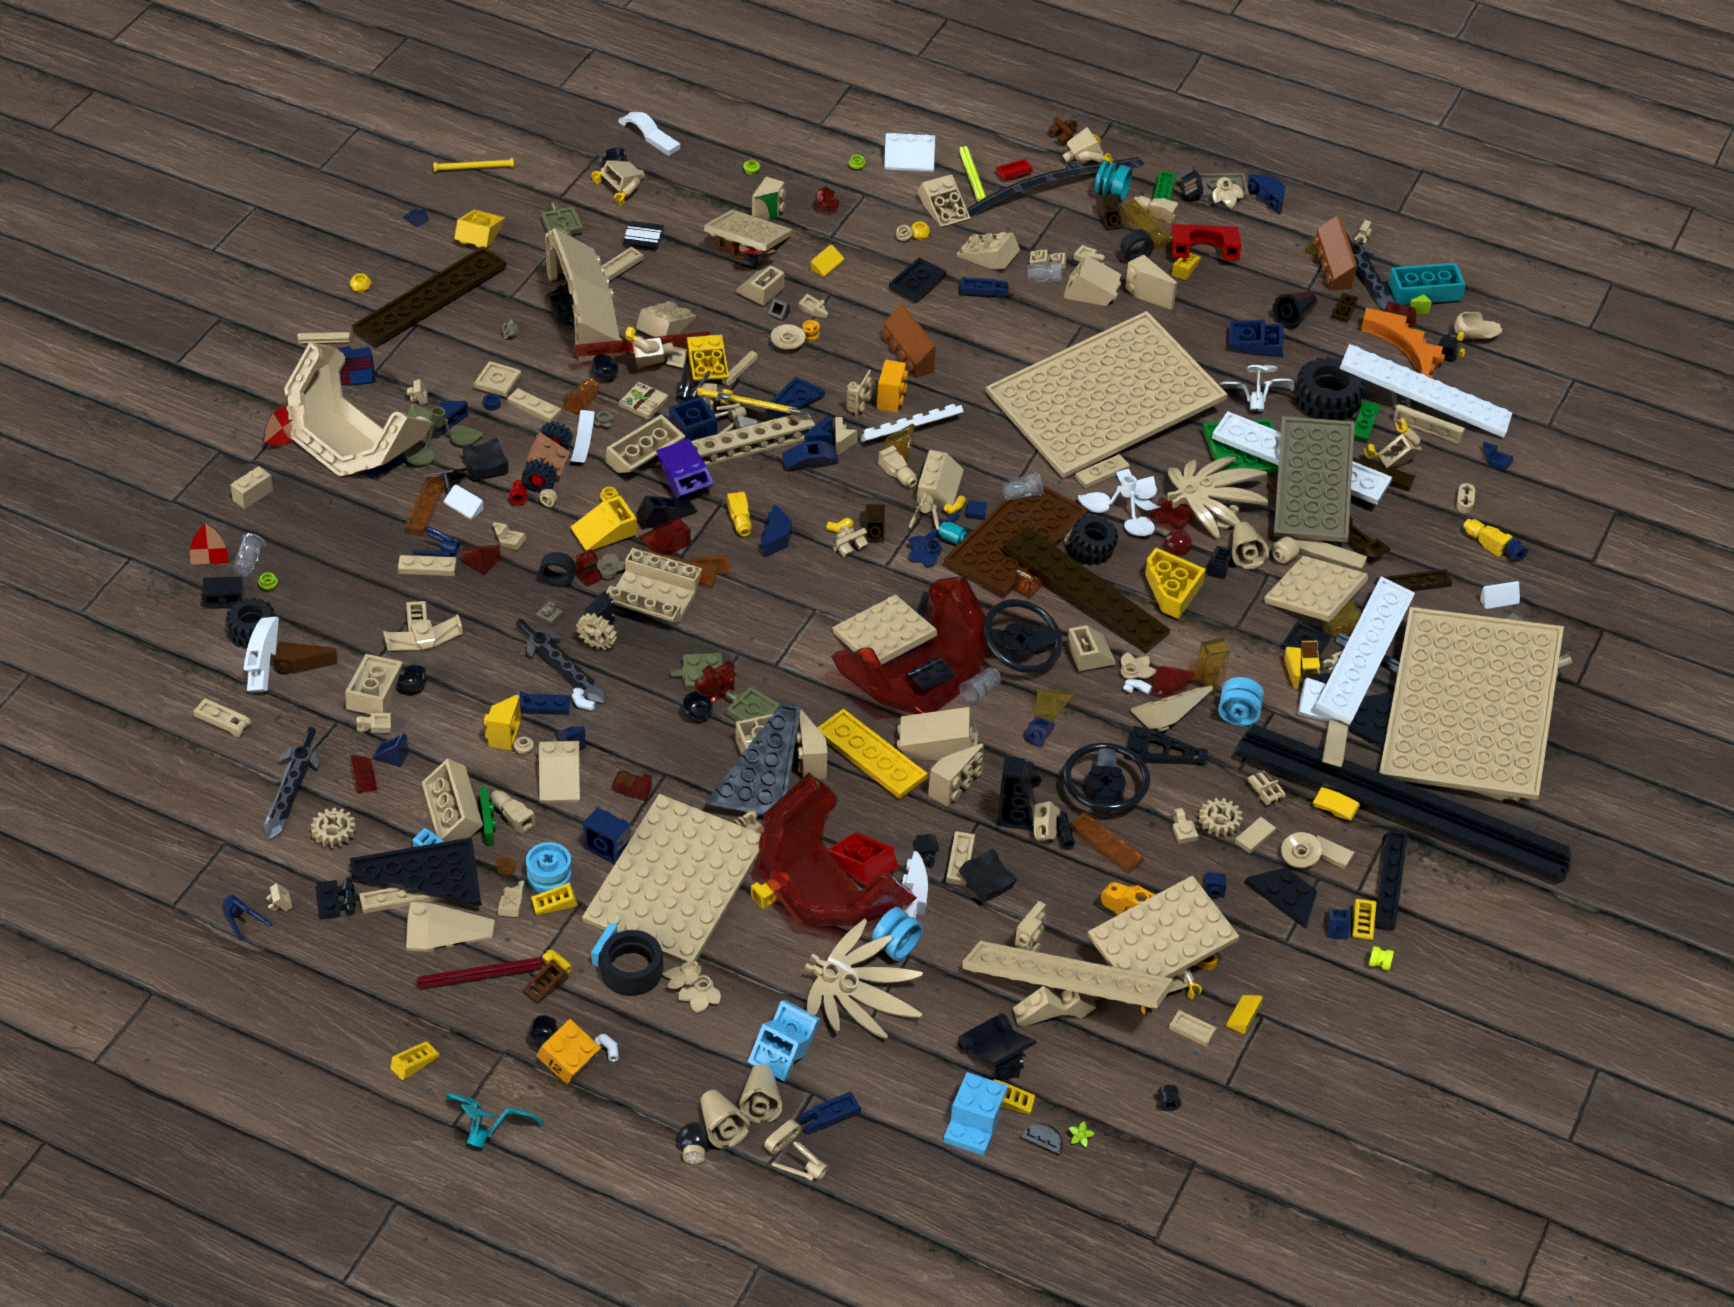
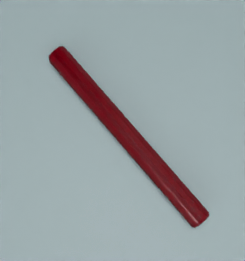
M537 957L417 977V985L419 989L541 970L542 960Z

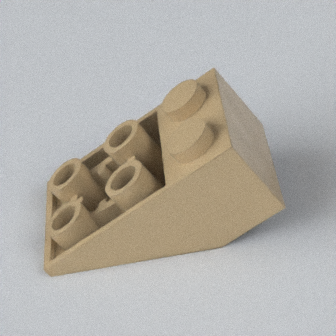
M952 174L922 182L918 189V194L923 206L940 228L971 219Z
M1013 233L974 234L969 237V240L956 255L989 269H1005L1019 252L1020 248Z
M667 301L663 304L641 309L636 329L655 338H661L665 342L674 339L696 318V315L690 313L689 309L679 308L675 303Z
M801 709L795 741L799 744L796 746V756L800 759L798 761V772H802L803 780L826 779L828 755L826 738Z
M981 743L941 758L930 770L928 796L947 807L953 801H957L961 792L964 789H968L972 780L978 777L983 770L984 745Z

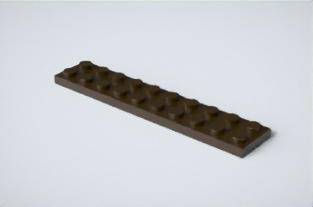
M482 246L354 323L352 329L376 347L507 267L506 261Z
M1027 526L1003 545V550L1145 654L1170 634L1171 629Z

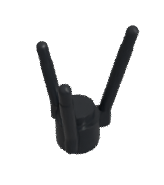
M684 364L677 398L683 401H689L691 397L695 398L699 387H702L711 374L710 371L702 378L695 390H692L693 386L687 384L691 366Z

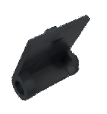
M1003 1013L961 1034L957 1042L961 1052H965L993 1066L1010 1060L1020 1052L1037 1044L1035 1039L1013 1031L1008 1017Z

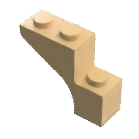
M1042 986L1014 1006L1013 1010L1017 1025L1027 1026L1060 1015H1072L1081 1019L1096 1009V1004L1093 996L1067 990L1059 994Z

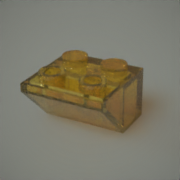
M1223 638L1201 642L1200 650L1198 651L1196 672L1198 675H1201L1204 686L1213 687V690L1209 692L1210 695H1215L1226 675L1230 651Z

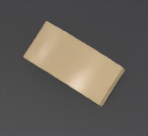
M1048 250L1031 251L1030 265L1046 269H1065L1067 257L1065 253L1048 254Z

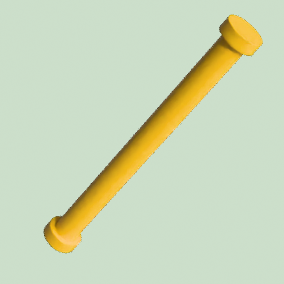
M510 158V160L444 164L433 162L434 172H437L439 170L508 166L514 168L513 158Z

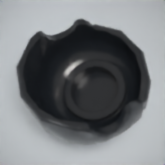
M621 147L606 150L605 156H602L603 165L605 166L608 160L627 162L626 150Z
M596 355L592 361V373L601 380H611L618 374V363H613L609 355Z
M421 665L406 666L404 673L399 675L398 687L406 692L421 690L426 684V669Z
M692 691L683 699V710L690 720L702 722L707 720L712 714L713 703L707 694L704 695L698 691Z
M541 1015L532 1021L528 1030V1037L534 1047L540 1049L558 1030L556 1019L547 1015Z
M692 1122L680 1128L677 1136L680 1149L684 1150L689 1145H699L705 1149L706 1153L711 1148L712 1143L708 1138L706 1126L698 1122Z

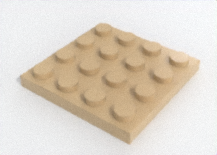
M730 210L705 224L704 231L709 232L711 236H721L726 241H736L742 246H751L760 252H765L792 236L793 229L735 210Z
M1302 556L1264 597L1265 603L1330 622L1367 582L1368 574Z
M897 595L889 597L832 627L833 633L873 669L937 636V629Z

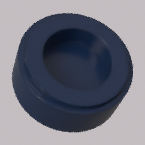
M488 394L484 396L483 407L486 410L494 411L500 408L501 399L498 395Z

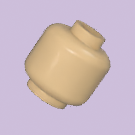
M1283 537L1272 545V555L1279 563H1288L1299 554V545L1291 537Z

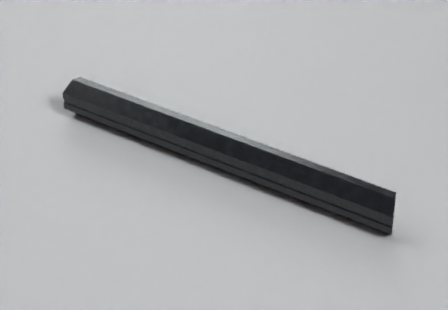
M1252 724L1233 751L1234 754L1316 786L1338 792L1359 803L1556 880L1565 881L1566 875L1570 870V846L1346 759H1343L1341 767L1322 762L1324 751L1261 726Z

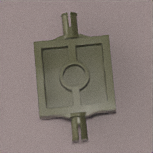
M555 201V204L554 202L551 203L553 210L541 213V218L547 232L556 228L571 237L574 234L583 233V226L574 206L559 208L558 203Z
M722 653L683 655L682 669H670L671 678L682 677L685 682V690L723 689L725 675H736V667H724Z
M752 687L739 695L731 690H728L725 694V697L733 700V703L726 709V714L736 721L774 714L780 705Z

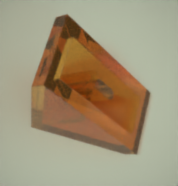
M1018 569L1016 571L1014 591L1030 599L1046 581L1031 572Z

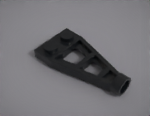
M1133 726L1127 747L1140 756L1145 763L1205 764L1208 753L1206 748H1197L1153 729ZM1156 741L1166 747L1165 752L1150 753L1148 751L1150 742ZM1176 747L1185 751L1184 756L1170 755V748Z

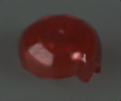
M825 186L816 192L815 201L817 207L824 212L836 211L839 208V199L834 198L835 191Z
M1183 530L1171 531L1164 540L1165 550L1175 556L1185 555L1192 547L1191 537Z

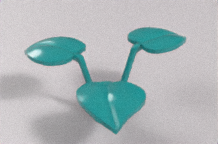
M447 1093L445 1099H457L468 1103L461 1104V1107L472 1118L467 1143L484 1148L487 1136L492 1137L495 1129L508 1114L530 1116L542 1127L544 1124L543 1120L533 1113L508 1107L488 1131V1126L481 1124L482 1117L486 1116L496 1119V1116L486 1110L477 1109V1105L482 1107V1103L456 1093Z

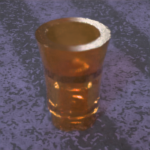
M586 379L573 391L566 394L563 398L566 409L572 414L580 415V411L585 410L599 392L600 387L593 379Z

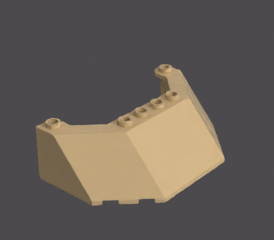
M556 228L551 229V231L545 234L547 275L550 281L557 280V274L564 273L568 282L569 293L572 294L574 302L572 308L575 324V347L579 362L593 361L596 355L601 354L611 357L621 356L623 341L619 337L612 301L614 294L612 288L609 289L608 277L605 278V270L603 266L601 267L600 256H596L595 250Z
M309 342L284 388L285 396L288 397V420H292L291 439L336 475L342 477L382 466L425 438L432 425V422L426 417L419 416L413 418L402 412H394L384 428H382L343 397L340 371L345 363L344 354L337 348Z

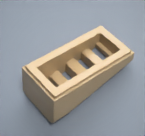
M426 601L406 602L408 632H412L411 624L427 620ZM413 612H422V614H411V613H413ZM412 618H423L419 620H412Z

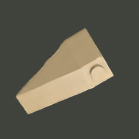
M1198 687L1178 695L1161 698L1162 700L1133 707L1131 710L1149 729L1166 730L1169 729L1170 724L1176 723L1211 692L1213 687Z
M411 902L407 921L406 950L428 952L433 951L435 947L446 945L448 948L454 947L453 944L466 942L469 944L492 939L495 920L432 903Z

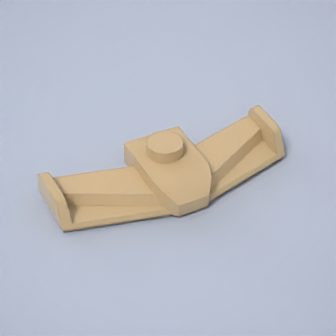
M455 615V617L432 627L430 620L411 624L412 632L383 631L388 651L431 650L463 634L459 615Z

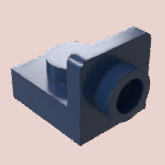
M1037 716L1029 723L1025 741L1039 747L1044 746L1046 736L1054 730L1055 723Z
M1206 872L1204 891L1208 896L1224 898L1227 887L1226 874Z
M1328 908V937L1348 939L1351 922L1349 910Z

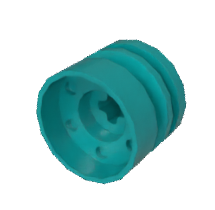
M1104 160L1096 175L1095 193L1098 195L1102 193L1103 196H1107L1111 190V195L1117 194L1118 200L1123 201L1129 191L1133 169L1120 165L1116 171V163L1112 162L1110 164L1109 161Z

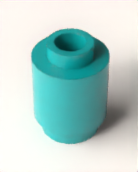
M943 522L940 526L939 535L942 536V539L959 545L967 537L966 528L952 522Z

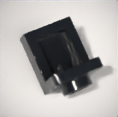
M1017 1054L1012 1059L993 1066V1078L995 1080L1019 1078L1020 1069L1024 1068L1023 1057Z

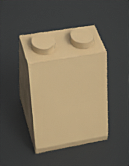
M1085 255L1070 274L1063 297L1070 300L1107 306L1118 295L1116 291L1121 284L1119 281L1121 274L1094 258Z

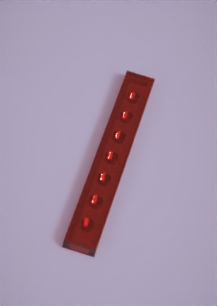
M707 331L643 339L661 338L662 344L672 342L673 346L682 347L687 346V337L710 336L711 333ZM630 340L579 344L574 347L572 355L575 358L633 352L634 348Z

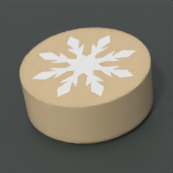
M689 1145L683 1150V1160L690 1164L702 1163L705 1160V1149L699 1145Z

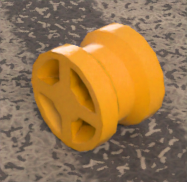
M807 320L803 323L805 341L814 342L819 339L820 324L817 321Z

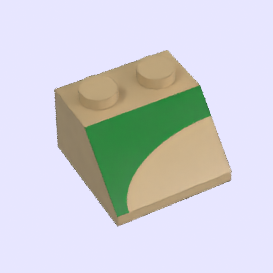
M765 177L752 195V216L763 220L777 218L781 212H784L786 207L784 202L786 190L784 189L785 182Z

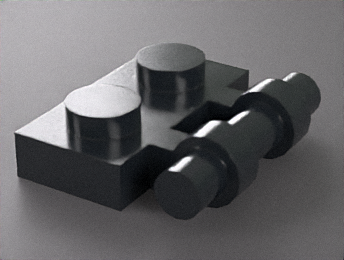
M941 657L931 658L921 666L916 665L906 672L907 678H912L913 685L922 692L956 676L954 669L947 663H943Z
M344 878L342 886H338L337 880L316 882L320 920L341 917L340 911L346 910L349 915L355 913L356 899L353 897L355 887L351 878ZM339 896H345V899L339 901Z

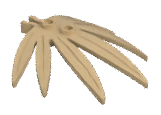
M1236 457L1215 460L1202 468L1196 476H1193L1196 470L1195 459L1186 464L1184 476H1182L1179 469L1168 468V476L1178 488L1176 492L1167 493L1168 501H1172L1173 508L1178 507L1180 504L1190 505L1195 515L1217 541L1220 539L1218 527L1209 511L1234 527L1240 523V520L1225 505L1210 498L1268 505V500L1255 492L1241 488L1224 487L1267 476L1265 471L1248 468L1229 469L1215 473L1236 461Z
M864 919L840 940L827 961L820 960L817 955L812 954L810 961L814 962L815 965L811 966L807 963L804 970L810 973L813 972L818 978L810 990L806 1009L807 1012L815 1016L823 996L827 1020L833 1030L839 1033L840 1020L833 997L836 996L842 1007L858 1024L869 1032L887 1039L888 1035L849 996L870 1008L887 1014L921 1018L923 1014L915 1008L859 980L874 983H899L922 977L923 972L889 967L851 968V965L861 963L877 954L892 939L891 935L876 939L857 948L846 956L858 942L865 928L867 920Z

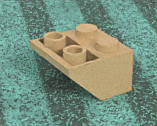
M768 266L753 274L736 289V292L764 306L784 289L785 272L773 266Z
M1088 625L1069 628L1067 645L1079 671L1115 665V659L1103 634Z

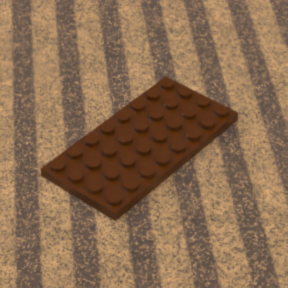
M1027 478L944 558L943 564L1005 598L1031 570L1003 550V545L1028 526L1054 546H1057L1073 529L1077 519L1088 515V509Z

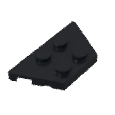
M568 283L564 286L559 285L554 291L546 294V302L557 322L574 323L572 308L574 302L572 294L569 293Z
M1394 692L1364 696L1350 724L1349 732L1361 737L1368 743L1373 741L1381 746L1380 750L1384 751Z
M1286 867L1249 876L1245 879V884L1303 928L1307 927L1317 894L1315 888Z

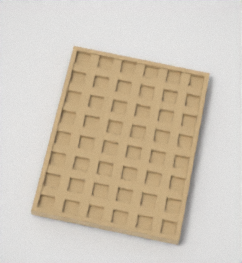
M659 794L582 916V922L603 931L612 922L617 924L618 933L624 930L647 932L657 939L664 956L683 964L688 961H697L767 843V836Z

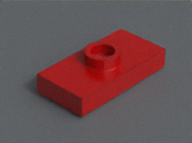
M1026 159L997 166L996 172L1005 181L1032 173L1033 168Z

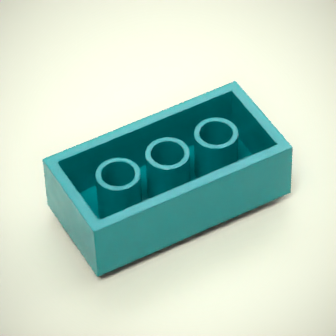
M1457 263L1391 267L1388 285L1396 305L1410 304L1412 299L1421 295L1428 297L1432 303L1460 301L1463 299L1466 286Z

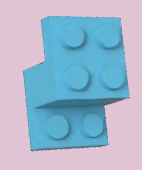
M782 1000L774 1019L762 1024L748 1062L754 1066L758 1064L768 1065L772 1068L775 1077L782 1081L787 1080L794 1061L806 1056L820 1018L786 1000Z
M967 1072L952 1105L951 1121L944 1135L943 1142L984 1156L997 1127L1000 1106L1006 1095L1008 1085Z

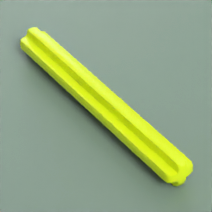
M960 147L961 158L976 199L979 202L986 198L968 147Z

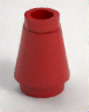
M521 480L513 482L509 493V499L515 505H521L527 500V493Z

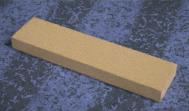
M1400 404L1397 405L1393 421L1402 424L1401 418H1404L1409 427L1459 445L1462 442L1465 428Z
M1294 539L1299 545V553L1361 572L1367 561V556L1319 540Z
M1334 719L1329 720L1322 762L1339 767L1342 766L1348 724Z
M396 888L359 894L363 914L409 906L411 902L426 903L443 899Z

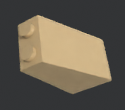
M970 707L901 716V724L898 725L900 739L897 740V747L908 759L939 760L943 756L978 745V730Z

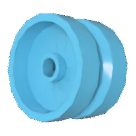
M1236 677L1227 680L1222 687L1218 708L1220 716L1226 722L1238 726H1248L1256 723L1261 714L1264 698L1263 688L1256 681L1249 678Z
M544 842L529 850L526 856L527 882L530 888L537 893H543L571 882V855L564 846L554 842Z
M895 907L889 910L878 922L872 935V941L891 935V941L881 951H886V954L893 960L900 961L909 955L917 945L923 932V925L914 917H909L907 912L900 907Z

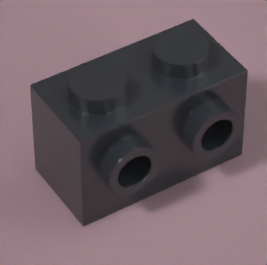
M242 576L203 578L202 597L204 607H231L236 605L237 601H243L244 586Z

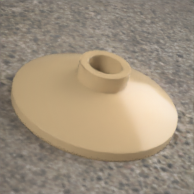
M781 325L771 332V341L779 348L795 349L805 342V333L795 325Z
M1298 832L1291 834L1284 840L1281 854L1289 865L1296 868H1307L1318 862L1322 854V846L1319 840L1312 834Z

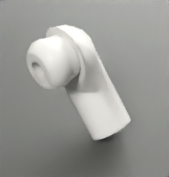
M1128 679L1125 681L1123 689L1131 693L1136 688L1149 695L1153 686L1142 680Z
M575 688L572 694L575 705L582 709L594 711L596 702L586 700L583 695L584 690L582 688Z
M600 1034L599 1037L595 1038V1042L601 1048L605 1047L607 1049L609 1061L615 1062L619 1060L618 1046L607 1034Z

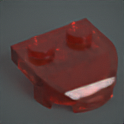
M1164 497L1158 500L1157 506L1161 507L1151 510L1150 518H1153L1158 523L1169 524L1177 530H1183L1189 525L1193 510L1189 509L1187 504H1180L1178 507L1173 508L1172 501H1167Z
M729 660L715 669L709 664L702 670L704 675L700 680L696 679L694 685L695 691L704 695L707 694L711 701L723 698L728 690L734 691L735 664Z

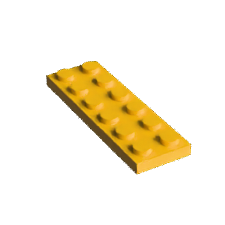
M842 709L817 727L830 746L898 799H901L927 779V772L845 709Z

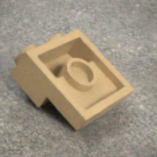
M1038 901L1018 925L1014 948L1039 952L1041 947L1039 943L1040 938L1045 930L1043 924L1046 919V904Z

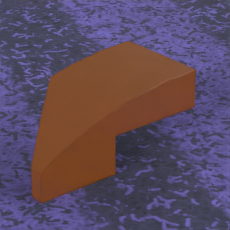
M717 237L718 250L731 252V257L744 260L745 254L740 253L739 242L726 241L724 237Z

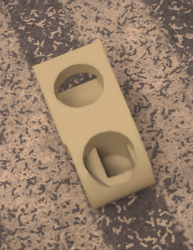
M1051 801L1035 804L1034 835L1038 842L1055 839L1057 835L1056 818L1060 816V809Z

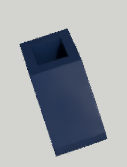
M1249 175L1248 189L1278 215L1281 214L1285 185L1275 177Z
M821 440L802 442L782 452L785 470L839 463L835 446Z
M773 505L772 512H768L767 523L769 524L764 527L765 538H761L760 549H763V557H768L787 548L792 535V520L777 505Z

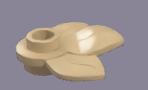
M1227 177L1218 179L1216 188L1212 193L1214 203L1223 201L1230 209L1235 206L1237 199L1244 197L1239 185L1233 184Z
M1127 652L1121 657V675L1126 679H1136L1137 677L1147 679L1153 677L1157 672L1156 669L1149 667V656L1134 658Z
M688 961L682 964L681 967H674L662 973V976L671 979L667 985L668 988L676 989L684 984L691 985L699 979L701 967L696 961Z
M700 975L695 983L682 987L678 999L680 1001H690L692 1010L700 1013L707 1009L709 1003L719 1004L721 994L719 990L713 987V982L708 976Z

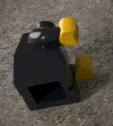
M1463 332L1458 334L1449 333L1440 339L1438 346L1443 347L1441 354H1445L1444 359L1457 360V356L1464 357L1465 349L1461 348L1458 351V340H1463Z

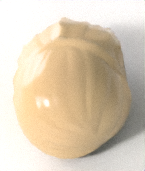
M1463 312L1454 322L1455 332L1457 334L1463 332V339L1466 340L1492 339L1502 333L1499 323L1483 320L1480 312Z

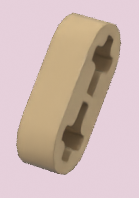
M1464 483L1459 487L1456 508L1461 513H1470L1473 509L1475 499V487L1473 485Z
M793 1119L787 1121L767 1138L764 1147L772 1154H777L799 1135L801 1126Z

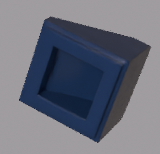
M416 208L403 216L404 219L415 227L429 221L425 209Z

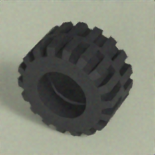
M1089 514V517L1086 515L1082 516V518L1077 519L1068 540L1071 553L1075 554L1077 559L1080 558L1082 562H1089V564L1106 562L1111 558L1117 544V529L1113 527L1114 524L1112 522H1108V519H1103L1099 515Z
M246 598L244 601L239 600L236 602V605H232L230 610L227 611L226 616L231 641L233 643L236 642V645L239 647L248 648L252 633L260 619L275 617L273 606H270L269 602H264L263 599L256 600V598L249 600Z

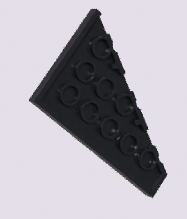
M781 703L765 726L742 753V756L706 800L705 807L744 814L747 811L754 810L757 816L778 820L783 819L801 706Z
M472 837L350 858L351 875L354 880L476 906L482 905Z

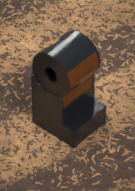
M1193 167L1180 173V177L1184 182L1185 193L1190 200L1203 194L1202 178Z

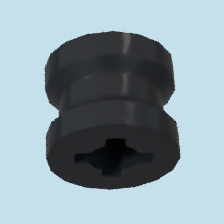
M1165 1085L1158 1089L1157 1095L1161 1099L1160 1107L1162 1110L1173 1111L1181 1106L1182 1102L1180 1097H1178L1179 1090L1177 1086Z

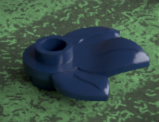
M924 536L909 538L908 541L914 549L909 553L908 560L914 563L923 562L926 568L935 565L937 556L942 551L940 542L936 539L928 540Z

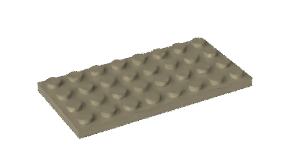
M1282 416L1274 537L1348 542L1355 422Z

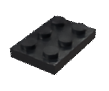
M919 257L889 283V289L914 302H918L946 277L947 271Z

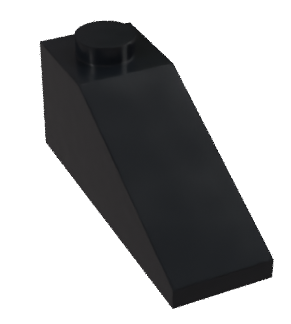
M645 496L636 514L644 525L660 526L693 515L697 512V509L689 499Z

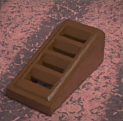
M551 960L523 989V992L535 1002L540 1003L561 986L569 976L564 969ZM548 978L549 980H551V982L548 983L545 981V979ZM542 983L546 987L542 989L538 984ZM536 988L540 994H535L532 989Z

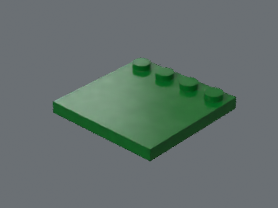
M1271 419L1251 420L1275 430ZM1220 422L1203 423L1202 430L1214 461L1226 457H1236V461L1221 468L1218 472L1229 469L1248 468L1265 471L1267 474H1278L1279 465L1212 439V434Z

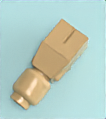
M1135 196L1132 206H1135L1137 210L1142 212L1149 211V215L1172 224L1177 215L1178 203L1165 198L1151 200V198L1145 196Z
M894 446L879 452L878 464L888 475L897 478L904 486H909L910 488L917 484L916 474L907 466L903 456L897 452Z
M495 790L491 794L490 799L494 807L502 812L509 826L520 835L536 826L534 812L531 809H527L523 803L512 799L504 791Z

